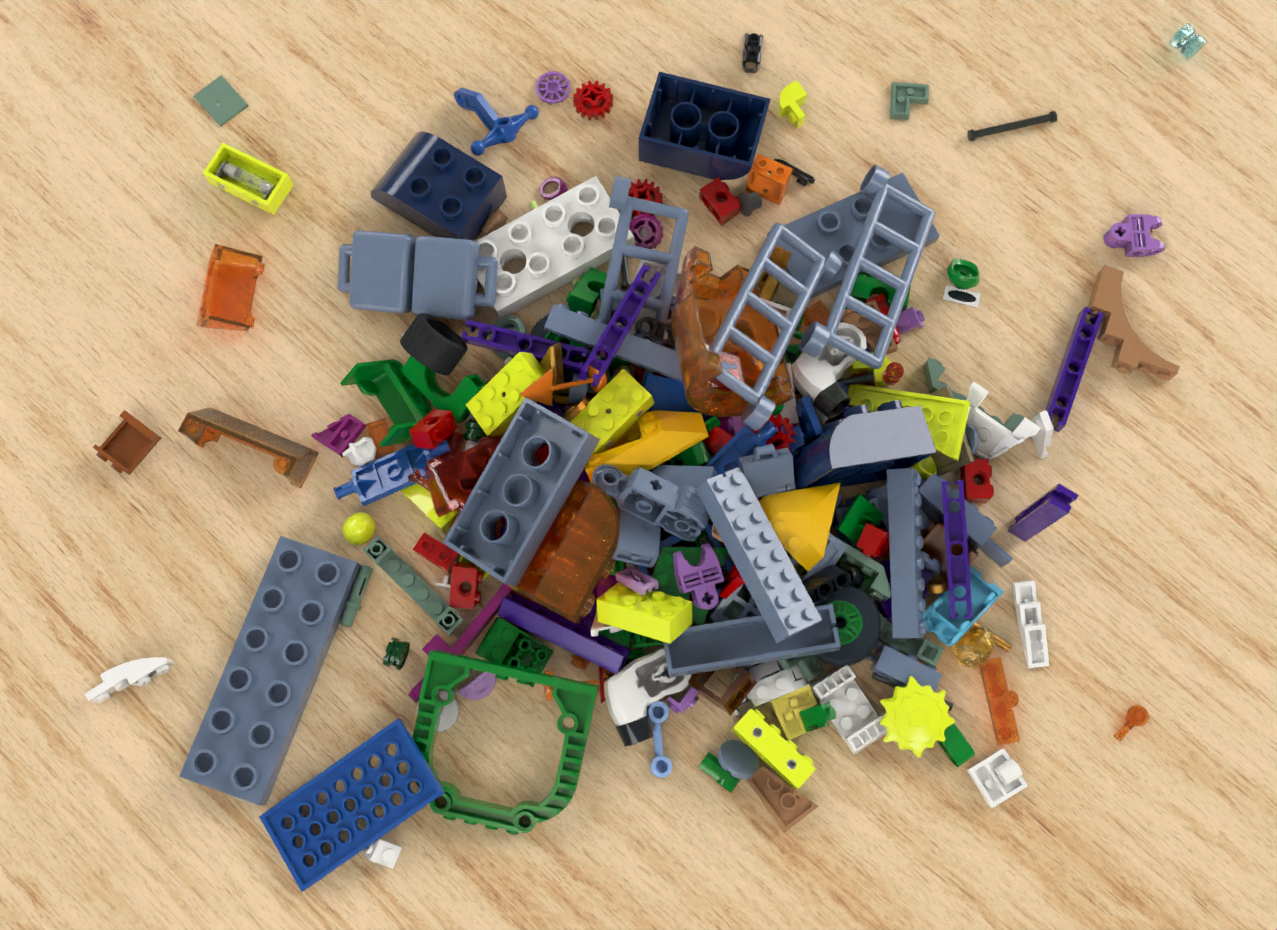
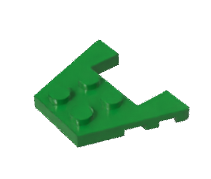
M663 547L652 578L658 581L659 589L654 590L652 588V590L688 600L690 591L680 593L674 575L673 554L681 551L684 560H687L690 565L696 566L700 562L701 547ZM712 548L720 567H723L728 554L727 548ZM692 603V621L697 625H703L709 609H699Z

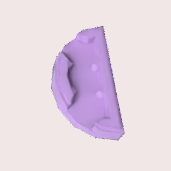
M483 672L457 692L470 700H480L487 697L494 689L496 674Z

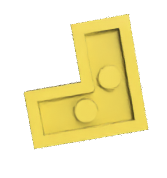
M810 685L770 701L786 739L791 740L807 733L799 712L818 704Z

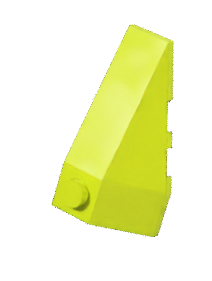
M432 478L425 479L400 490L443 533L453 526L467 501L458 490Z

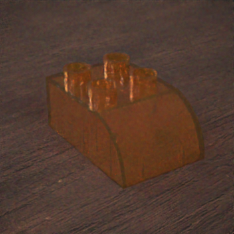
M577 480L517 587L507 585V587L574 623L579 616L585 617L595 602V595L592 594L599 578L605 579L610 575L616 562L611 557L618 544L620 522L616 507L609 495L594 483Z

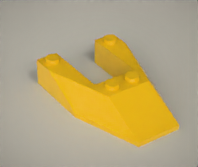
M658 410L645 412L607 451L590 456L585 465V471L593 489L595 487L592 475L598 466L611 465L629 476L637 468L644 470L653 469L709 437L702 414Z

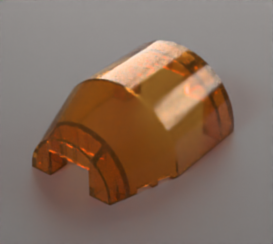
M694 246L687 253L683 261L671 316V328L686 400L693 409L704 414L722 417L742 416L749 402L716 379L717 376L723 373L722 360H726L727 363H735L737 369H729V372L752 389L765 364L729 338L720 355L708 349L743 284L749 269L737 264L719 277L710 273L713 270L710 252ZM757 283L752 291L756 296L761 293ZM747 304L734 326L770 353L779 336L777 326ZM784 354L764 396L775 403V407L795 397Z

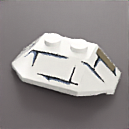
M779 660L742 666V668L751 673L757 684L733 713L737 716L749 709L761 706L812 683L811 681L808 682L798 664L784 670ZM736 673V675H735V677H734L733 682H734L735 679L739 676L737 673Z

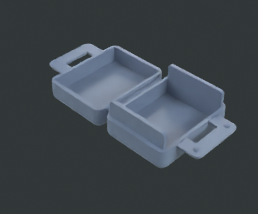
M357 230L353 233L352 244H342L339 248L338 290L350 293L349 303L354 309L400 314L409 313L412 310L415 315L425 314L430 317L470 320L476 316V305L492 307L495 304L498 261L495 257L479 256L481 245L475 240L419 236L415 239L414 236L409 234ZM350 256H352V259H351V279H350V281H349ZM478 268H486L484 294H476Z

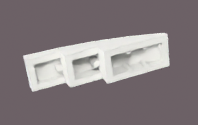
M1035 581L1012 582L1018 627L1027 668L1049 666L1045 624L1042 623L1040 603L1037 602Z

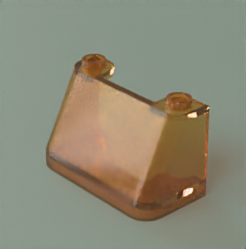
M218 244L214 245L208 262L196 326L236 331H248L250 328H253L255 317H252L251 308L256 280L259 274H263L265 264L262 263L263 256Z

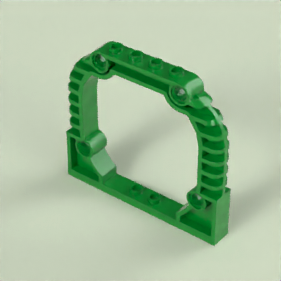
M436 649L431 650L420 692V704L412 739L445 791L441 796L447 800V805H440L437 798L430 803L431 810L443 815V818L448 820H456L458 818L470 825H477V823L485 824V827L488 829L497 830L502 828L506 829L507 833L515 835L519 834V832L528 833L535 827L536 823L547 821L558 815L570 803L578 785L599 685ZM473 669L496 674L495 678L508 680V677L517 679L516 682L529 685V682L553 687L552 697L557 702L562 713L557 720V727L561 733L565 734L555 784L552 791L541 802L522 801L512 808L463 797L454 784L439 780L433 765V750L443 706L450 704L455 699V686L469 677ZM441 689L448 692L447 700L440 698L439 692ZM565 717L572 718L574 726L566 727L563 719ZM521 816H529L531 824H523Z

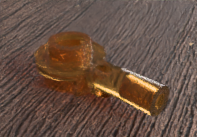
M1140 705L1131 706L1125 717L1126 722L1116 732L1114 737L1121 741L1134 726L1145 725L1149 719L1148 711Z

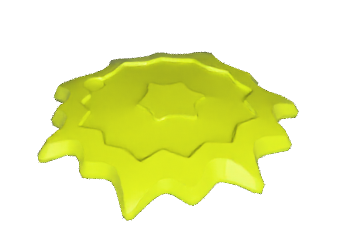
M909 676L905 687L896 686L892 698L880 700L886 709L885 715L880 720V724L887 729L883 742L895 741L901 750H911L918 758H921L926 748H934L936 741L944 742L946 740L944 735L945 729L955 723V720L948 715L949 705L944 702L946 691L942 690L935 693L929 685L920 686L913 676Z

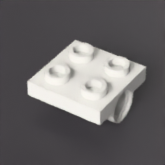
M1004 748L967 769V772L990 808L997 806L1028 787L1022 777L1023 774L1020 767L1009 757Z

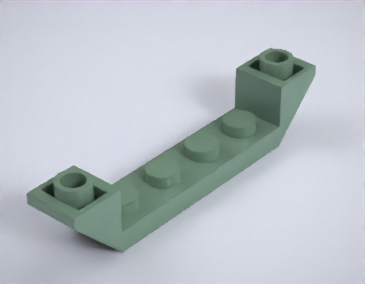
M930 357L924 364L923 370L928 392L933 393L949 385L938 381L946 368L943 367L940 361ZM952 390L954 399H967L963 394H957ZM981 406L977 407L1011 432L1025 418L1022 415L1013 413L1003 424L998 417L989 415Z
M378 535L363 549L449 636L464 622Z
M846 544L848 547L841 555L843 560L850 565H857L864 574L875 576L867 591L871 593L874 599L887 601L891 596V591L884 566Z

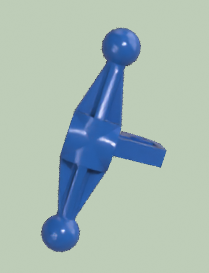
M460 88L454 92L457 104L464 109L475 112L489 130V133L482 141H474L470 145V150L475 156L482 155L486 147L514 141L518 130L528 119L534 120L539 115V110L535 105H528L525 113L499 118L481 93L465 88Z

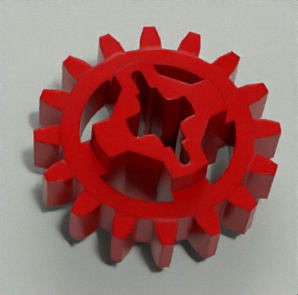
M597 80L595 84H592L591 81H588V85L582 83V89L576 88V94H573V105L576 107V113L581 112L582 118L588 116V120L595 117L597 121L598 116L605 118V112L610 113V107H613V94H611L610 88L605 89V83L598 85Z
M637 179V184H634L631 181L628 196L663 203V200H661L663 194L659 193V186L654 188V182L648 184L647 179H645L644 183H641L640 179ZM633 210L631 217H633L634 215L639 216L640 214L646 215L650 213Z
M771 414L767 422L771 421L774 427L778 428V431L775 432L777 436H773L772 439L769 438L765 442L766 445L773 444L775 450L788 448L791 451L789 444H795V440L792 437L796 436V432L792 430L794 428L793 424L789 423L787 417L782 420L781 414H778L776 418ZM767 422L759 430H751L757 434L767 424ZM781 426H783L786 429L787 434L781 432Z

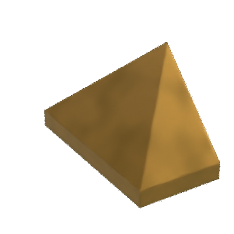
M556 343L548 349L540 362L545 373L552 369V386L564 383L561 343Z

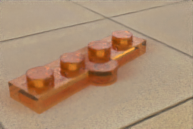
M1001 657L978 661L997 745L1020 742L1014 712L1011 709L1018 704L1019 697L1014 691H1008Z

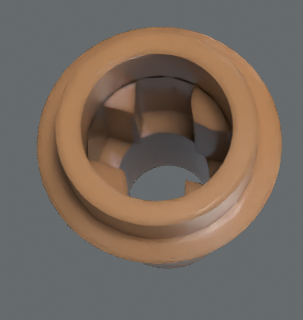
M496 208L495 211H491L480 230L485 235H488L504 226L508 218Z

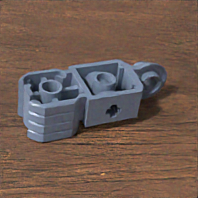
M601 465L593 471L592 481L596 491L603 496H610L616 499L619 509L655 527L659 525L665 531L686 541L696 540L702 528H706L710 516L696 488L690 485L676 486L670 481L664 480L642 468L634 469L629 476L611 465Z

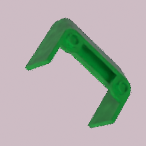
M395 359L357 363L340 382L342 386L357 384L363 394L368 396L376 395L393 421L394 425L389 428L387 436L379 443L380 447L401 444L412 438L409 430L432 411L424 396L419 392V389L413 383L407 381L400 372L404 365Z

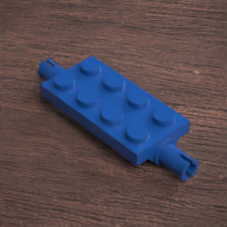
M768 421L756 434L745 425L705 466L714 467L718 475H723L725 472L738 468L739 458L754 455L755 448L765 446V442L778 431V428L774 427L771 421Z
M446 439L435 449L418 448L411 444L352 470L353 478L350 479V482L333 488L338 500L355 492L359 495L362 505L366 506L439 474L434 462L435 457L448 451L450 452V446Z

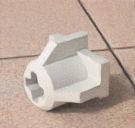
M364 437L357 443H349L350 448L342 453L344 457L349 458L353 465L361 467L375 461L377 448L372 438Z

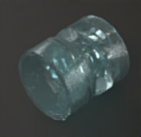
M1189 23L1180 28L1169 41L1176 49L1181 48L1180 53L1187 60L1193 57L1207 42L1202 35L1195 34L1196 30Z

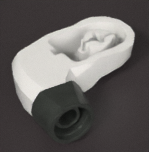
M844 322L839 324L836 335L864 350L867 348L866 337L860 329ZM826 343L817 357L813 358L802 352L791 366L793 383L804 397L809 395L815 408L827 418H834L844 411L851 401V398L841 384L836 381L857 360Z

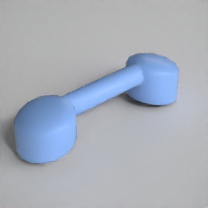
M657 701L650 704L646 711V715L649 714L650 721L653 723L655 758L650 762V771L654 776L663 778L672 771L671 761L663 756L661 722L667 719L669 710L665 703Z

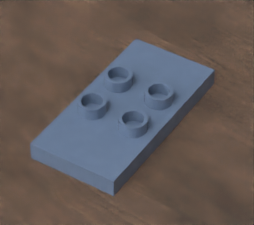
M904 173L888 179L887 183L919 201ZM858 192L784 225L822 255L827 250L832 249L844 258L839 271L829 282L824 284L820 280L818 281L810 299L842 284L873 199L865 194ZM887 197L878 221L914 241L922 217ZM933 223L924 247L935 243L940 236ZM873 233L864 258L882 267L908 255L909 252ZM779 239L777 246L792 252L785 271L804 285L814 263L782 239ZM859 270L858 274H865L866 272Z

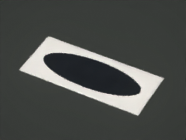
M946 285L943 299L978 308L981 294Z

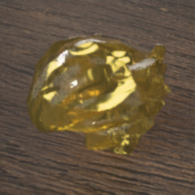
M979 626L975 630L970 628L951 647L960 664L976 669L981 663H987L994 649V638L987 627Z

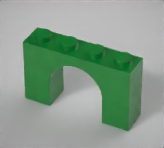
M412 356L409 357L400 370L407 381L413 383L419 389V392L432 402L436 409L452 411L456 424L464 422L471 412L466 404L486 385L477 374L465 376L454 393L449 394L438 385L435 372L422 365Z

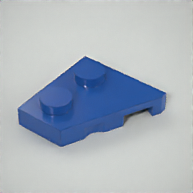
M809 395L802 397L796 402V412L801 430L808 436L804 440L806 444L822 435L823 430Z

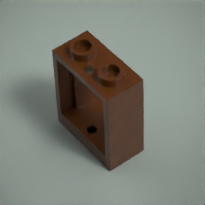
M741 666L729 668L739 676L720 698L703 686L716 670L692 674L688 681L689 684L699 691L700 695L729 715L733 714L757 684L751 673Z

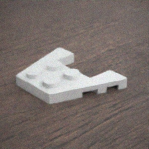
M973 382L966 401L971 402L967 423L976 429L979 437L978 448L975 453L978 457L991 461L1014 445L1020 444L1031 435H1035L1040 430V427L1025 417L1016 429L1011 432L977 407L989 392Z

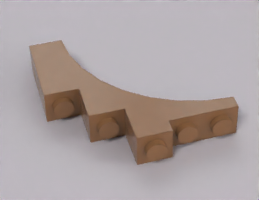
M1105 265L1097 275L1087 308L1091 309L1090 315L1092 317L1098 312L1103 313L1102 319H1104V323L1098 340L1103 341L1109 346H1117L1111 367L1121 373H1131L1137 368L1140 372L1152 373L1160 379L1170 380L1178 374L1180 366L1163 359L1151 351L1139 339L1125 315L1122 303L1121 284L1124 271Z

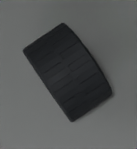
M418 314L400 339L401 346L410 356L430 370L446 376L451 374L468 350V346L460 336L440 321L425 314Z

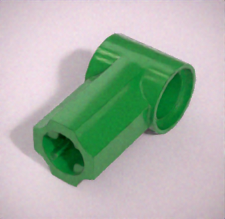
M710 752L707 753L698 766L730 793L733 792L741 780L733 777L732 773L728 770L725 771L721 767L718 758Z

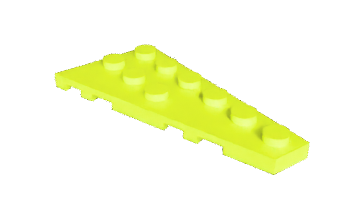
M860 384L850 385L848 396L851 398L849 405L852 407L868 405L869 412H877V408L880 405L895 400H901L903 408L921 406L935 449L956 461L959 460L971 406L970 401Z

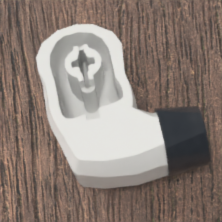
M664 648L635 659L604 683V694L608 710L625 747L654 736L649 714L646 715L647 705L657 702L666 695L683 691L689 684L688 681L691 674L677 677L669 676Z

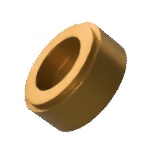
M932 580L926 583L927 592L944 593L948 591V582L945 580Z

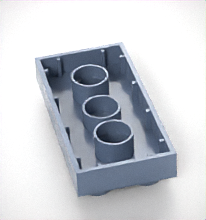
M525 397L443 543L504 584L517 587L600 439ZM543 444L549 445L547 460L538 466L537 461L534 459L536 451ZM504 516L507 520V530L497 540L494 526Z

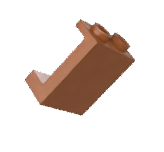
M124 410L120 414V417L124 420L100 447L95 444L93 448L98 451L96 455L105 462L107 460L113 463L111 467L121 474L124 471L130 475L161 440V437Z
M940 520L938 524L933 522L927 528L928 534L923 539V547L920 548V551L929 555L928 558L932 561L937 559L941 563L942 569L939 574L948 582L944 522ZM956 543L951 546L952 554L960 555L963 548L961 544ZM968 544L970 565L979 553Z

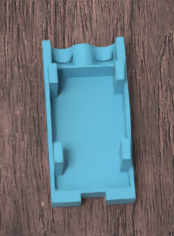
M971 565L969 566L973 618H964V614L967 613L966 601L955 602V613H958L959 617L957 619L950 618L948 591L942 593L923 613L926 630L935 633L937 638L946 646L955 645L1004 592L994 583L989 585L980 578L982 574ZM957 586L953 591L957 597L964 596L966 592L963 586Z

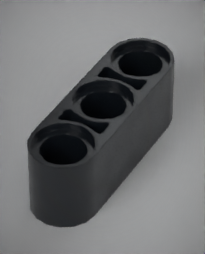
M644 317L635 324L636 333L644 335L648 340L660 341L665 344V347L670 349L675 347L686 351L691 349L694 344V339L688 332L652 317ZM643 322L649 324L650 329L648 332L642 329ZM662 329L668 333L666 340L660 335ZM680 337L686 340L685 347L680 346Z
M830 565L806 578L802 583L816 606L847 588L851 582V576L840 567Z

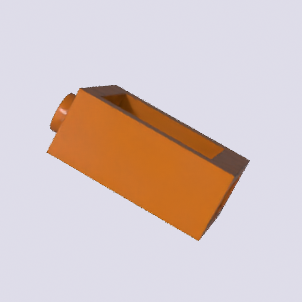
M757 153L748 175L746 191L750 193L757 192L761 198L780 206L788 191L793 168Z

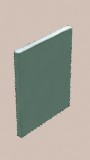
M219 76L193 96L220 127L248 107V104L222 76Z

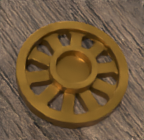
M585 397L582 398L578 403L571 406L562 418L570 422L586 407L589 401Z

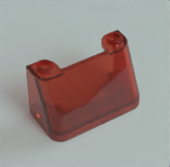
M490 435L479 439V444L449 458L439 460L438 457H435L426 462L427 466L424 467L438 518L456 511L465 505L501 441L498 435L492 438Z

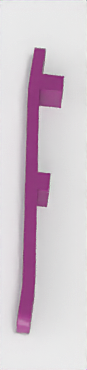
M580 488L552 523L517 587L503 583L452 648L436 634L422 650L428 656L429 652L433 649L464 655L499 612L503 597H509L511 592H515L596 489L591 488L584 492ZM424 677L408 694L415 703L419 702Z

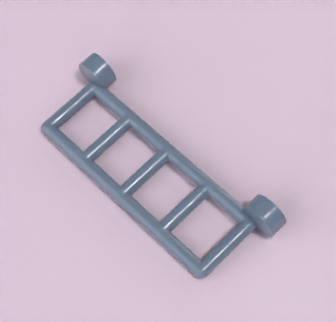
M877 164L873 165L867 172L859 189L861 193L872 198L873 202L827 324L824 326L814 321L804 333L799 345V350L815 358L821 353L827 343L873 369H880L882 367L935 217L933 209L889 185L887 181L890 172ZM887 197L922 217L914 241L878 221ZM873 233L909 252L900 278L864 258ZM859 270L896 289L887 316L850 296ZM846 307L883 327L873 354L836 335Z
M615 175L609 207L619 209L620 215L598 318L609 323L613 302L621 303L627 293L616 290L623 256L666 265L660 298L649 297L643 308L657 311L655 319L667 323L689 212L684 208L630 197L628 192L631 178ZM633 210L676 219L669 253L626 244ZM662 329L660 333L662 338H664V329ZM598 355L597 358L602 360V356ZM645 369L641 386H643L645 373L656 375V372ZM574 372L572 382L582 380L578 378L580 373ZM589 383L571 387L568 404L574 405L578 403L582 398L586 397L587 392L598 393L591 388Z
M775 223L772 226L701 362V367L704 371L749 402L741 416V421L755 431L759 430L767 422L774 411L775 403L764 396L818 281L820 280L824 284L829 282L839 271L844 261V258L832 249L827 250L822 255L781 223ZM779 239H782L814 263L804 285L769 259ZM763 270L798 296L788 318L752 293ZM746 304L782 329L771 353L734 327ZM728 338L765 364L753 389L716 363Z

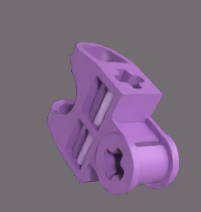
M1128 214L1122 223H1115L1105 233L1103 238L1104 243L1110 248H1125L1126 257H1146L1159 254L1165 250V243L1159 242V240L1152 238L1150 235V230L1162 226V219L1153 215Z
M708 543L701 545L702 554L700 555V562L696 566H692L687 560H684L681 551L675 552L673 554V566L679 592L686 593L690 591L692 601L699 609L714 608L718 603L715 584L723 582L724 578L719 561ZM708 595L709 599L703 602L702 598Z

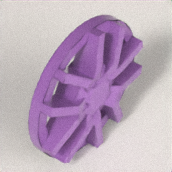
M555 71L547 72L537 80L536 93L543 103L546 102L549 105L564 102L570 93L569 80L562 73ZM548 76H553V80H549Z

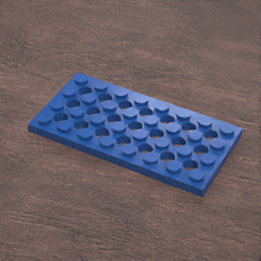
M397 719L260 815L259 818L301 892H303L436 800L445 791L402 720ZM391 743L397 746V753L394 756L388 752V747ZM374 755L380 760L377 768L371 765V758ZM401 762H405L408 765V772L406 774H402L399 770ZM356 768L362 771L360 780L355 779L353 775ZM384 774L389 775L391 778L389 786H385L382 783ZM338 780L343 781L345 784L343 792H339L336 788ZM413 780L417 781L420 785L417 793H414L410 788ZM367 786L373 789L371 799L367 798L364 794ZM321 792L327 795L326 804H322L319 801ZM395 793H399L402 796L400 805H396L393 802V795ZM349 799H353L356 803L353 811L347 807ZM304 804L310 808L308 816H304L302 813ZM378 805L384 808L383 817L376 815L375 809ZM332 811L338 814V821L336 823L330 820V813ZM287 816L293 821L290 829L284 823ZM360 817L367 821V826L364 830L358 826ZM315 823L321 827L319 835L313 833L312 827ZM342 830H346L349 833V840L347 842L341 839ZM297 835L303 838L304 843L302 847H298L295 843ZM325 842H329L332 846L330 854L325 853L323 850ZM308 854L314 857L313 866H309L306 863V856Z

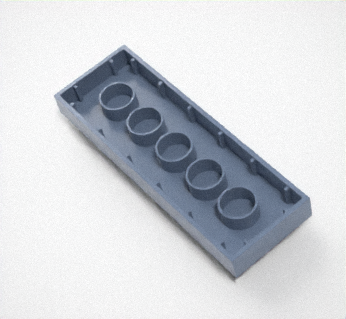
M280 536L179 777L256 805L267 804L346 607L344 604L350 597L361 565L359 563Z

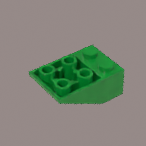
M496 617L475 654L490 662L542 673L554 651L505 620ZM529 682V686L533 687L535 683Z

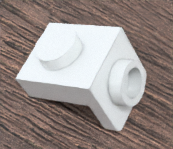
M378 839L364 849V856L372 862L393 869L402 847Z

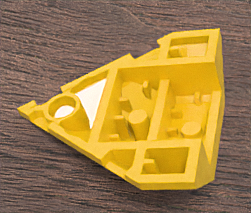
M840 483L764 496L759 500L782 546L807 571L824 557Z

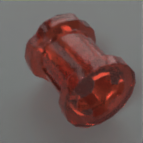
M897 362L887 365L882 375V379L887 385H895L899 382L904 374L903 366Z

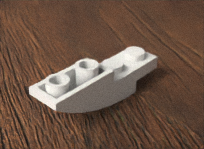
M153 657L123 663L100 674L103 683L85 693L88 701L104 702L116 690L121 691L129 686L128 683L140 687L147 685L151 682L152 677L169 671L170 666L175 664V662L169 658Z

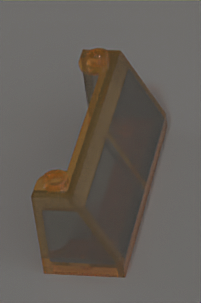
M211 407L187 413L178 430L179 433L193 444L202 448L209 441L217 443L222 435L276 457L273 462L275 471L284 475L293 486L302 488L319 454L316 450Z

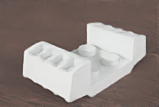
M848 665L832 670L812 683L810 687L820 705L830 702L834 708L836 718L830 721L853 755L887 734V729L880 724L883 716L877 715L855 682V674Z

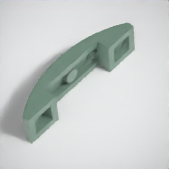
M880 615L881 632L879 641L886 645L889 644L897 647L899 652L905 655L910 654L918 658V661L936 667L945 648L926 638L925 640L922 638H893L892 624L887 618Z

